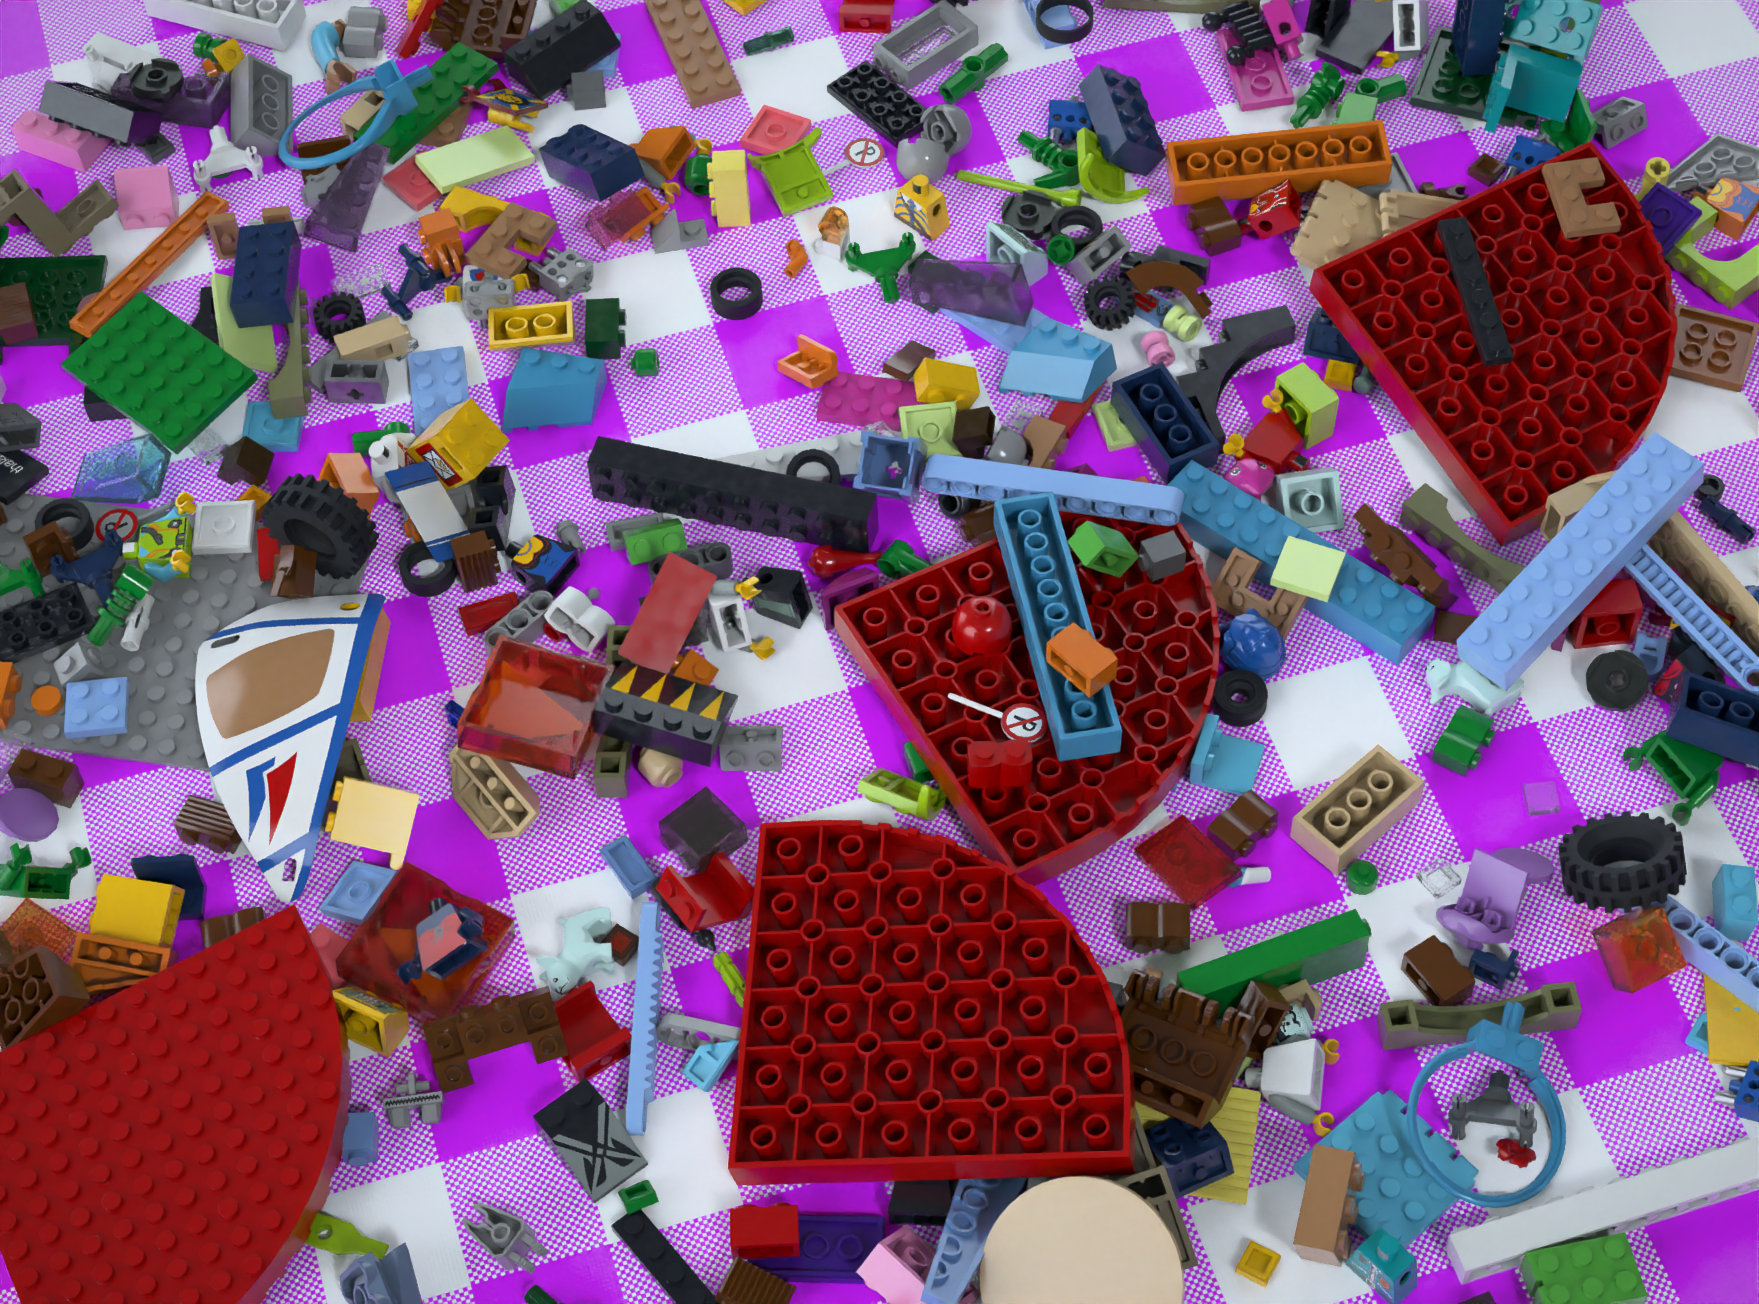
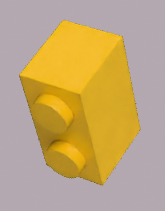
M925 357L913 375L918 402L932 404L956 401L957 410L965 411L970 410L980 395L975 367Z

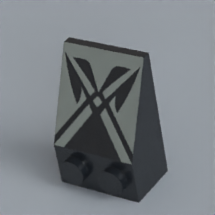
M587 1078L532 1116L537 1134L594 1204L648 1165V1162L607 1102Z

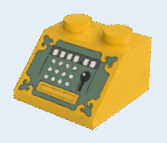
M353 986L333 990L334 999L340 1006L345 1020L348 1040L389 1058L410 1031L408 1012L396 1003L390 1004L379 999L370 991H362Z

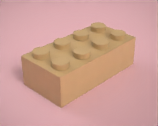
M1377 744L1293 817L1290 837L1337 876L1421 802L1425 781Z

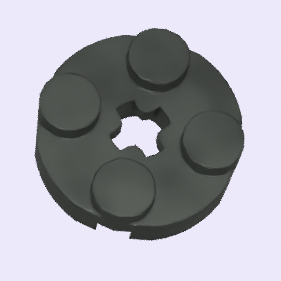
M155 58L151 59L152 64L145 66L143 62L137 64L129 74L135 97L168 102L173 99V94L183 87V72L175 61Z
M1025 190L1023 195L1016 197L1015 193L1010 195L1003 202L1001 209L1003 224L1010 225L1031 240L1042 239L1044 234L1051 229L1052 218L1056 215V209L1051 204V199L1046 194L1035 190ZM1028 212H1033V215H1032V216H1025V215H1023V214H1028Z
M1615 650V652L1602 653L1590 663L1587 669V691L1592 700L1601 708L1609 711L1627 712L1639 704L1648 690V673L1640 658L1631 652ZM1619 673L1624 675L1622 680L1625 684L1622 687H1611L1612 682L1609 680L1611 675L1617 677Z

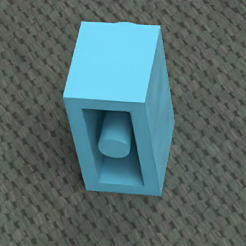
M1722 864L1712 881L1714 928L1730 940L1747 942L1758 924L1755 869L1748 866Z

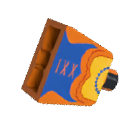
M1726 177L1721 178L1714 189L1699 184L1693 194V198L1696 196L1700 197L1718 211L1714 228L1736 241L1739 240L1759 211V187Z

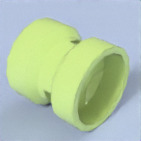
M1177 304L1165 316L1163 326L1170 332L1178 333V337L1188 343L1197 336L1203 321L1194 314L1190 315L1188 310L1181 304Z

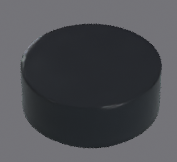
M1705 474L1703 483L1693 493L1701 502L1704 498L1707 499V496L1710 494L1719 501L1723 496L1725 485L1719 477Z

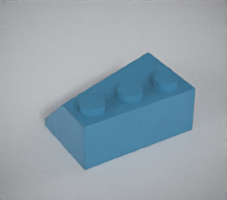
M1046 317L1011 350L999 386V392L1009 394L1011 390L1022 391L1023 396L1031 397L1035 393L1050 395V399L1083 403L1117 370L1112 343Z
M523 347L506 391L503 433L513 432V428L528 427V431L539 430V426L556 425L558 428L592 425L607 384L604 360Z

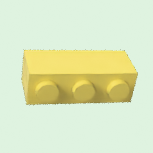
M745 150L712 151V162L707 163L708 179H713V181L709 182L710 198H715V200H711L712 217L717 216L718 227L751 226Z

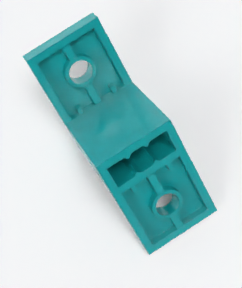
M1509 0L1508 3H1505L1506 22L1502 23L1503 37L1558 53L1563 52L1587 59L1604 6L1585 0ZM1516 6H1520L1516 20L1512 18V10ZM1573 18L1575 27L1571 32L1566 33L1569 19Z
M1510 43L1508 52L1501 53L1497 72L1493 75L1490 83V91L1482 119L1486 120L1484 131L1495 133L1505 106L1564 123L1581 80L1585 59L1566 54L1565 58L1567 59L1565 60Z

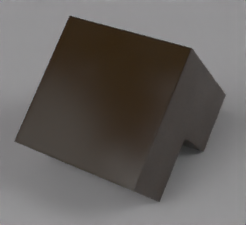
M989 406L956 412L952 441L965 458L983 459L985 446L992 445L996 416Z
M244 436L226 449L217 477L230 485L242 479L251 486L254 484L258 487L266 482L275 454L249 437Z

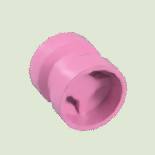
M1152 331L1141 339L1140 346L1144 354L1147 355L1146 360L1150 367L1160 362H1163L1166 368L1173 364L1176 356L1172 347L1169 346V340L1165 332Z

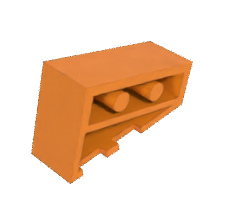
M77 932L69 966L81 974L90 996L122 991L176 964L179 953L168 948Z

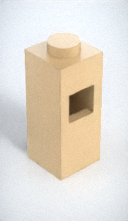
M366 91L339 117L344 135H349L350 139L354 141L353 135L379 112L383 102H386L382 95L383 91Z
M397 315L333 336L340 360L386 361L409 353L408 341L412 340L407 324L401 325Z

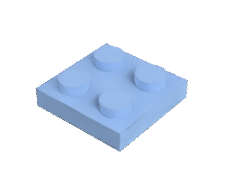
M117 677L67 683L64 724L66 738L75 739L128 733V678Z
M353 860L319 907V910L326 917L369 927L401 883L403 877L396 870Z

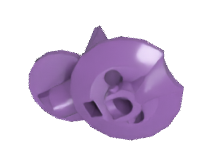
M7 764L0 771V783L11 768L10 764ZM16 788L7 791L3 796L0 795V831L8 837H14L26 842H38L47 839L57 829L59 822L58 811L52 801L42 793L27 788Z
M1475 848L1461 897H1458L1457 904L1443 905L1438 908L1436 920L1455 935L1458 945L1464 946L1469 950L1477 948L1482 951L1484 948L1483 944L1507 943L1514 939L1515 936L1514 925L1521 901L1527 892L1526 884H1540L1548 881L1553 876L1554 865L1543 855L1526 849L1502 848L1489 854L1479 848Z

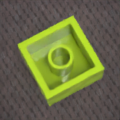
M1304 362L1276 376L1274 389H1279L1284 397L1280 406L1286 408L1292 422L1303 438L1302 447L1307 450L1333 436L1340 400L1335 390L1329 388L1320 379L1317 372L1311 370Z

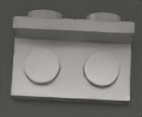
M1624 96L1592 113L1593 118H1596L1598 123L1597 134H1602L1603 145L1608 149L1648 127L1645 103Z
M727 726L719 744L721 770L781 771L783 726Z

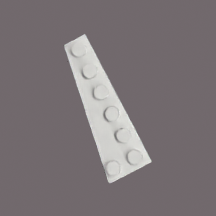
M862 430L712 460L786 475L787 466L795 455L804 450L817 449L825 451L835 459L839 465L841 478H846V481H854V477L858 476L863 443L860 442ZM810 462L801 466L796 477L829 483L830 473L821 463Z

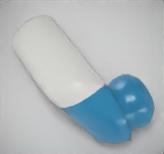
M1232 865L1223 871L1222 882L1228 888H1235L1238 885L1266 883L1271 879V871L1268 867L1250 868Z

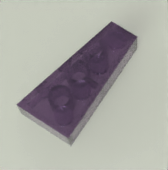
M219 72V77H207L206 73H195V77H184L183 87L173 94V99L168 102L135 97L130 83V73H120L110 89L111 95L164 113L163 122L205 129H214L213 126L219 123L231 102L229 72Z
M373 143L351 157L306 219L303 236L356 253L388 163L390 148Z
M918 259L908 281L914 301L917 303L1023 327L1026 325L1034 304L1022 264Z

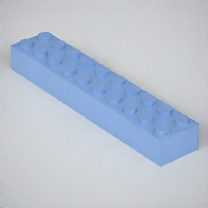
M1654 432L1456 640L1458 657L1507 691L1703 483L1704 463Z

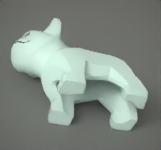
M1435 658L1425 668L1426 683L1432 690L1430 704L1436 705L1447 695H1459L1477 710L1485 713L1487 717H1491L1493 713L1503 708L1511 707L1521 695V690L1524 688L1525 681L1519 677L1505 691L1463 660L1457 664H1452L1440 658Z
M592 908L587 912L579 913L568 919H561L559 921V924L563 927V947L561 952L555 957L543 955L536 958V963L545 970L539 975V979L541 981L547 980L551 990L561 995H567L577 985V981L581 977L591 976L598 972L615 975L611 943H594L593 941L598 935L606 936L612 929L610 908Z

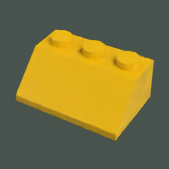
M572 301L488 309L489 349L492 352H508L522 350L523 347L537 349L576 344V325Z

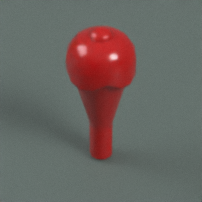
M822 545L812 551L808 565L817 577L824 579L833 578L834 574L860 565L877 564V560L883 553H857L835 549L832 545Z

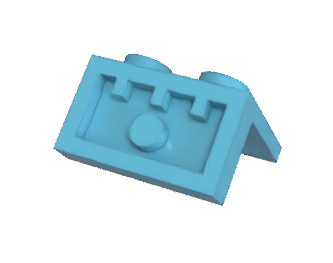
M1207 713L1191 762L1190 783L1242 796L1245 792L1253 789L1265 746L1260 743L1222 734L1223 729L1218 728L1219 716Z

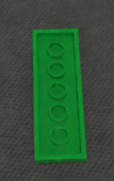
M458 42L429 67L434 79L411 90L418 106L414 107L406 115L397 116L390 128L366 149L394 165L462 104L460 98L468 97L467 91L461 89L462 86L473 85L478 90L499 71L498 63ZM376 115L353 135L354 142L368 130Z

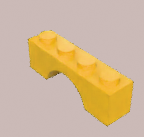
M455 185L441 204L440 210L450 208L459 231L468 233L479 226L492 225L510 203L494 196H487L472 189ZM537 212V213H539V214H541V215H544V216L550 218V216H548V215H546V214H544V213H542V212ZM519 237L513 245L516 250L538 257L549 240L543 246Z

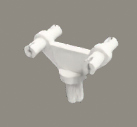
M87 44L83 47L93 81L91 85L93 88L113 95L114 92L131 87L129 74L136 66L134 62H127L125 70L105 63L104 57L94 49L93 45Z
M213 126L214 129L209 131L213 144L211 153L205 161L198 160L200 165L197 164V160L193 162L195 170L193 174L194 180L200 186V191L205 193V188H207V191L211 192L210 181L212 176L243 168H248L255 180H258L257 175L259 174L261 180L264 177L262 171L264 165L261 156L257 153V148L251 146L252 152H250L249 147L245 151L234 147L233 143L228 141L224 127Z

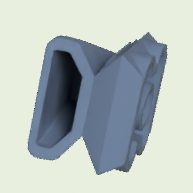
M406 1242L393 1249L381 1260L372 1252L355 1259L339 1276L342 1295L349 1304H423Z

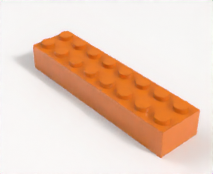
M1383 120L1167 142L1165 158L1173 206L1194 204L1219 196L1222 200L1257 197L1288 178L1298 193L1318 191L1323 180L1334 182L1336 179L1351 187L1389 183L1392 169V160Z

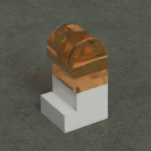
M832 206L826 210L818 224V230L822 235L815 247L816 253L841 261L848 249V245L851 243L849 218L844 210Z

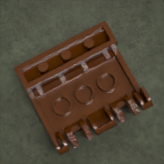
M444 0L441 8L436 10L438 17L433 20L429 37L446 51H449L460 42L488 58L503 60L505 59L504 52L528 36L538 0Z
M1134 969L1123 989L1129 999L1120 1017L1125 1030L1134 1072L1135 1102L1202 1129L1222 1109L1249 1051L1255 1016L1242 1011L1237 1014V1009L1228 1007L1223 1015L1222 1025L1219 1027L1216 1025L1219 1002L1212 999L1208 1002L1207 997L1182 987L1178 990V986L1172 983L1165 989L1162 1003L1157 1002L1160 978L1152 976L1149 979V974Z

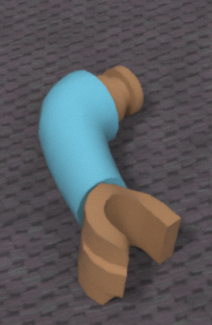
M342 19L332 23L328 21L319 23L311 35L312 50L326 74L325 92L328 95L339 89L340 81L349 84L356 80L357 70L349 64L341 62L336 51V47L340 43L339 40L344 37L347 26Z

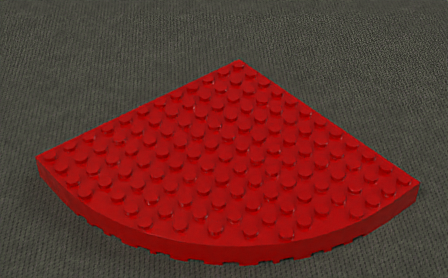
M1591 141L1314 269L1309 286L1310 292L1501 547L1541 527L1547 512L1545 506L1549 495L1591 475L1615 471L1621 468L1646 433L1667 387L1669 373L1674 361V345L1677 335V316H1675L1674 306L1676 296L1672 292L1671 272L1669 264H1665L1662 255L1663 248L1653 234L1654 228L1650 220L1646 221L1641 211L1643 207ZM1598 157L1605 182L1601 187L1581 189L1586 205L1614 202L1622 224L1618 232L1565 238L1542 174V168L1544 164ZM1466 217L1514 355L1512 363L1488 367L1483 366L1437 230L1439 220Z
M1145 475L1131 480L1151 483ZM1058 511L1067 541L1075 534L1076 529L1080 525L1090 521L1120 531L1139 555L1141 541L1174 531L1186 551L1184 571L1155 581L1150 580L1146 571L1142 572L1140 570L1137 560L1119 578L1085 567L1068 544L1095 639L1103 647L1111 649L1118 658L1117 675L1115 679L1109 682V687L1122 728L1120 752L1059 762L1047 721L1045 734L1035 742H1031L1033 759L1031 783L1024 786L1009 787L999 784L991 788H975L968 785V745L980 741L1000 744L1012 739L1003 732L1001 718L948 698V694L953 693L1002 713L1014 704L1026 703L1041 709L1046 716L998 538L834 607L836 632L987 858L994 862L997 860L1010 867L1018 877L1028 884L1031 883L1036 886L1076 867L1107 850L1111 845L1135 829L1161 804L1180 780L1194 756L1207 713H1211L1219 668L1220 631L1218 628L1216 599L1212 595L1210 579L1203 568V561L1200 555H1197L1193 547L1192 539L1180 521L1173 526H1164ZM975 596L996 598L1006 606L1011 615L1012 635L1010 643L1001 653L991 657H983V653L978 654L974 652L973 656L968 655L960 650L952 639V620L957 608L967 599Z
M810 820L760 824L728 1170L737 1186L1135 1174L1136 1106L1134 1072L1122 1019L1108 980L1096 962L1090 947L1082 940L1069 919L1061 911L1059 912L1038 888L1031 883H1026L1010 867L997 860L994 862L981 854V851L975 848L970 850L958 845L955 840L936 834V836L920 833L919 829L908 827L907 830L892 827L889 823L879 822L878 825L864 824L862 820Z
M295 904L0 1052V1251L21 1304H261L268 1296L266 1292L278 1278L282 1279L286 1273V1266L295 1253L298 1254L311 1233L310 1227L318 1211H322L331 1189L329 1185L334 1170L338 1168L341 1161L342 1141L345 1126L348 1125L349 1121L348 1103L349 1099H351L352 1087L347 1029L341 1008L333 996L335 987L306 923Z

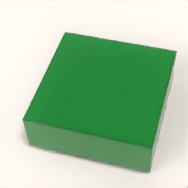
M647 1179L617 1192L627 1214L659 1202L656 1191Z

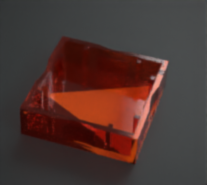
M499 635L486 662L482 680L472 692L457 723L458 748L575 780L595 735V732H593L594 709L605 685L614 675L616 666L577 655L557 653L537 644Z
M406 861L381 896L375 911L359 926L336 958L338 977L363 991L372 992L379 999L390 1004L396 1003L402 1006L410 1017L423 1024L460 1013L459 1011L462 1008L468 1006L515 938V920L477 899L456 892L444 881ZM436 898H444L447 904L453 903L461 908L469 907L484 917L485 924L482 928L484 931L481 934L487 942L489 949L444 980H440L424 971L421 973L422 977L415 980L412 978L407 985L396 974L398 967L406 961H411L414 957L417 942L416 927L431 915L428 908L429 902Z

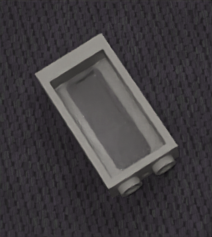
M941 0L873 44L874 63L878 69L885 71L897 84H901L909 91L978 46V25L946 0Z

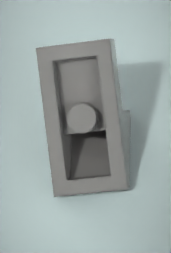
M673 209L651 230L655 254L709 246L704 218L678 222L676 209Z

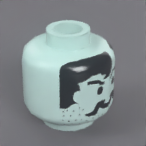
M1289 1003L1291 1010L1288 1011L1289 1015L1285 1016L1286 1020L1282 1022L1283 1026L1279 1027L1280 1031L1276 1033L1277 1037L1273 1038V1043L1277 1042L1279 1044L1292 1035L1311 1038L1310 1032L1315 1030L1305 1006L1300 1008L1296 1003Z

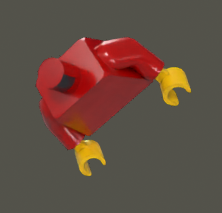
M1274 389L1270 392L1274 401H1272L1269 395L1264 396L1262 399L1263 406L1267 409H1273L1274 412H1268L1244 440L1241 435L1234 433L1228 437L1229 442L1223 445L1225 454L1236 455V462L1245 458H1253L1271 467L1275 475L1284 474L1289 469L1295 472L1304 471L1310 465V460L1301 455L1303 438L1292 422L1286 408L1280 406L1284 397L1279 389Z

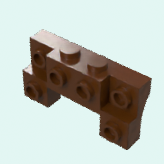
M1364 503L1353 517L1360 523L1357 530L1365 537L1362 541L1371 551L1369 556L1380 566L1386 565L1391 570L1389 576L1401 586L1407 584L1415 587L1423 595L1421 598L1433 604L1436 608L1448 611L1459 597L1449 591V582L1435 571L1437 565L1398 527L1386 523L1374 511L1371 505Z
M549 986L512 997L509 995L498 996L491 1000L489 1004L479 1007L476 1004L462 1008L459 1011L460 1013L423 1024V1031L442 1093L474 1084L468 1060L528 1041L531 1043L537 1064L569 1055Z

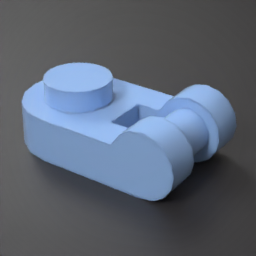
M1638 631L1633 654L1643 662L1648 673V682L1657 679L1662 671L1668 638L1659 636L1658 639L1648 637L1647 633Z

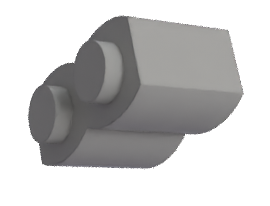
M351 6L343 37L346 57L377 58L378 52L383 50V32H387L388 17L384 16L382 8Z

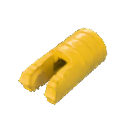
M489 107V122L503 126L508 125L514 129L533 133L535 127L529 123L520 122L521 115L513 116ZM539 110L523 115H526L531 118H537L539 115Z

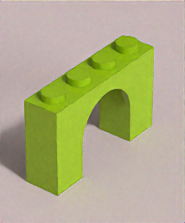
M1696 196L1689 202L1702 210V216L1682 239L1674 245V248L1666 255L1664 260L1671 264L1675 270L1680 271L1692 280L1695 285L1713 296L1716 301L1731 310L1759 289V244L1741 257L1731 261H1716L1700 254L1693 244L1713 230L1718 211Z

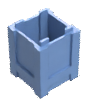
M862 430L860 442L863 443L858 476L854 477L853 488L877 493L878 497L905 500L919 504L921 494L919 490L928 446L920 438L908 436V439L877 435L874 431ZM897 462L898 467L902 468V473L896 474L895 478H890L891 474L887 472V467Z

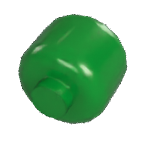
M656 349L636 350L634 358H631V368L635 369L638 376L658 375L660 361Z
M1358 860L1353 862L1348 867L1346 874L1348 889L1358 895L1372 893L1376 889L1378 882L1377 868L1369 861Z

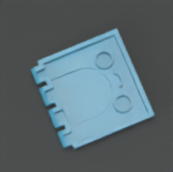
M1390 1089L1384 1095L1377 1091L1319 1141L1317 1145L1355 1152L1359 1163L1362 1164V1172H1366L1364 1189L1362 1192L1357 1191L1355 1204L1359 1205L1356 1225L1352 1226L1365 1239L1370 1237L1379 1227L1383 1228L1406 1249L1460 1199L1438 1185L1420 1163L1410 1140L1407 1114H1403L1408 1104ZM1417 1114L1419 1138L1430 1162L1433 1161L1437 1168L1452 1182L1470 1191L1475 1186L1476 1181L1474 1178L1479 1173V1170L1462 1154L1453 1161L1451 1158L1457 1150L1438 1132L1427 1137L1432 1127ZM1313 1148L1296 1161L1293 1166V1170L1304 1181L1307 1180Z

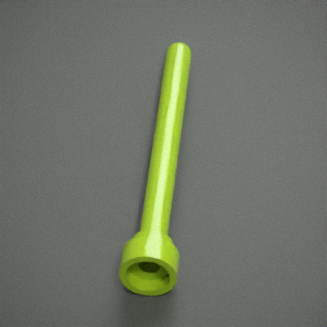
M959 170L956 174L957 179L960 181L1023 194L1025 190L1039 191L1046 194L1052 201L1061 202V205L1065 206V208L1075 205L1080 206L1082 201V190L1074 188L1065 189L1062 192L965 170Z

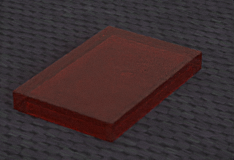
M1183 814L1134 848L1135 856L1185 904H1189L1192 911L1243 876L1241 868Z

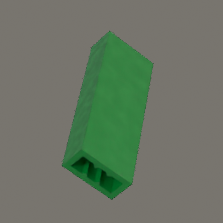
M1355 908L1177 972L1176 985L1178 990L1182 987L1207 997L1208 1002L1211 999L1219 1002L1217 1019L1223 1018L1228 1007L1237 1009L1251 980L1274 984L1278 988L1284 984L1292 985L1306 979L1311 986L1363 967L1366 953L1368 952L1369 937L1372 935L1371 928L1365 918L1361 919Z

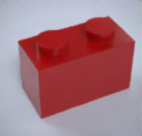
M780 1202L768 1207L744 1204L738 1208H730V1247L732 1259L734 1260L735 1256L740 1257L742 1260L800 1257L798 1205Z

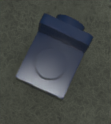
M1476 948L1471 956L1468 968L1473 973L1474 978L1502 991L1508 980L1514 982L1521 968V965L1516 963L1519 951L1513 949L1507 961L1504 962L1495 954L1483 952Z

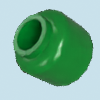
M698 154L691 157L685 165L684 183L696 195L710 194L709 182L713 181V179H708L707 163L712 162V157L707 154Z

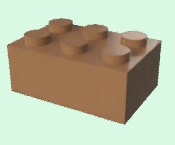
M1314 1144L1293 1245L1301 1259L1341 1267L1343 1258H1349L1352 1246V1238L1348 1237L1350 1224L1356 1225L1359 1205L1355 1204L1357 1191H1363L1366 1172H1362V1164L1359 1163L1353 1151Z

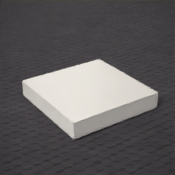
M255 500L197 502L192 540L193 555L252 553L257 507Z

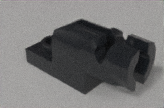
M1158 245L1153 256L1135 251H1127L1123 255L1119 270L1122 271L1119 274V279L1122 278L1130 282L1131 279L1126 272L1140 264L1152 261L1175 262L1188 267L1198 274L1205 282L1203 285L1206 286L1210 274L1211 259ZM1158 286V287H1156V288L1163 289V290H1167V291H1171V292H1173V290L1175 289V288L1170 287V286Z

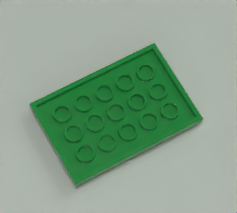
M142 291L61 363L66 373L177 455L258 380L254 371Z

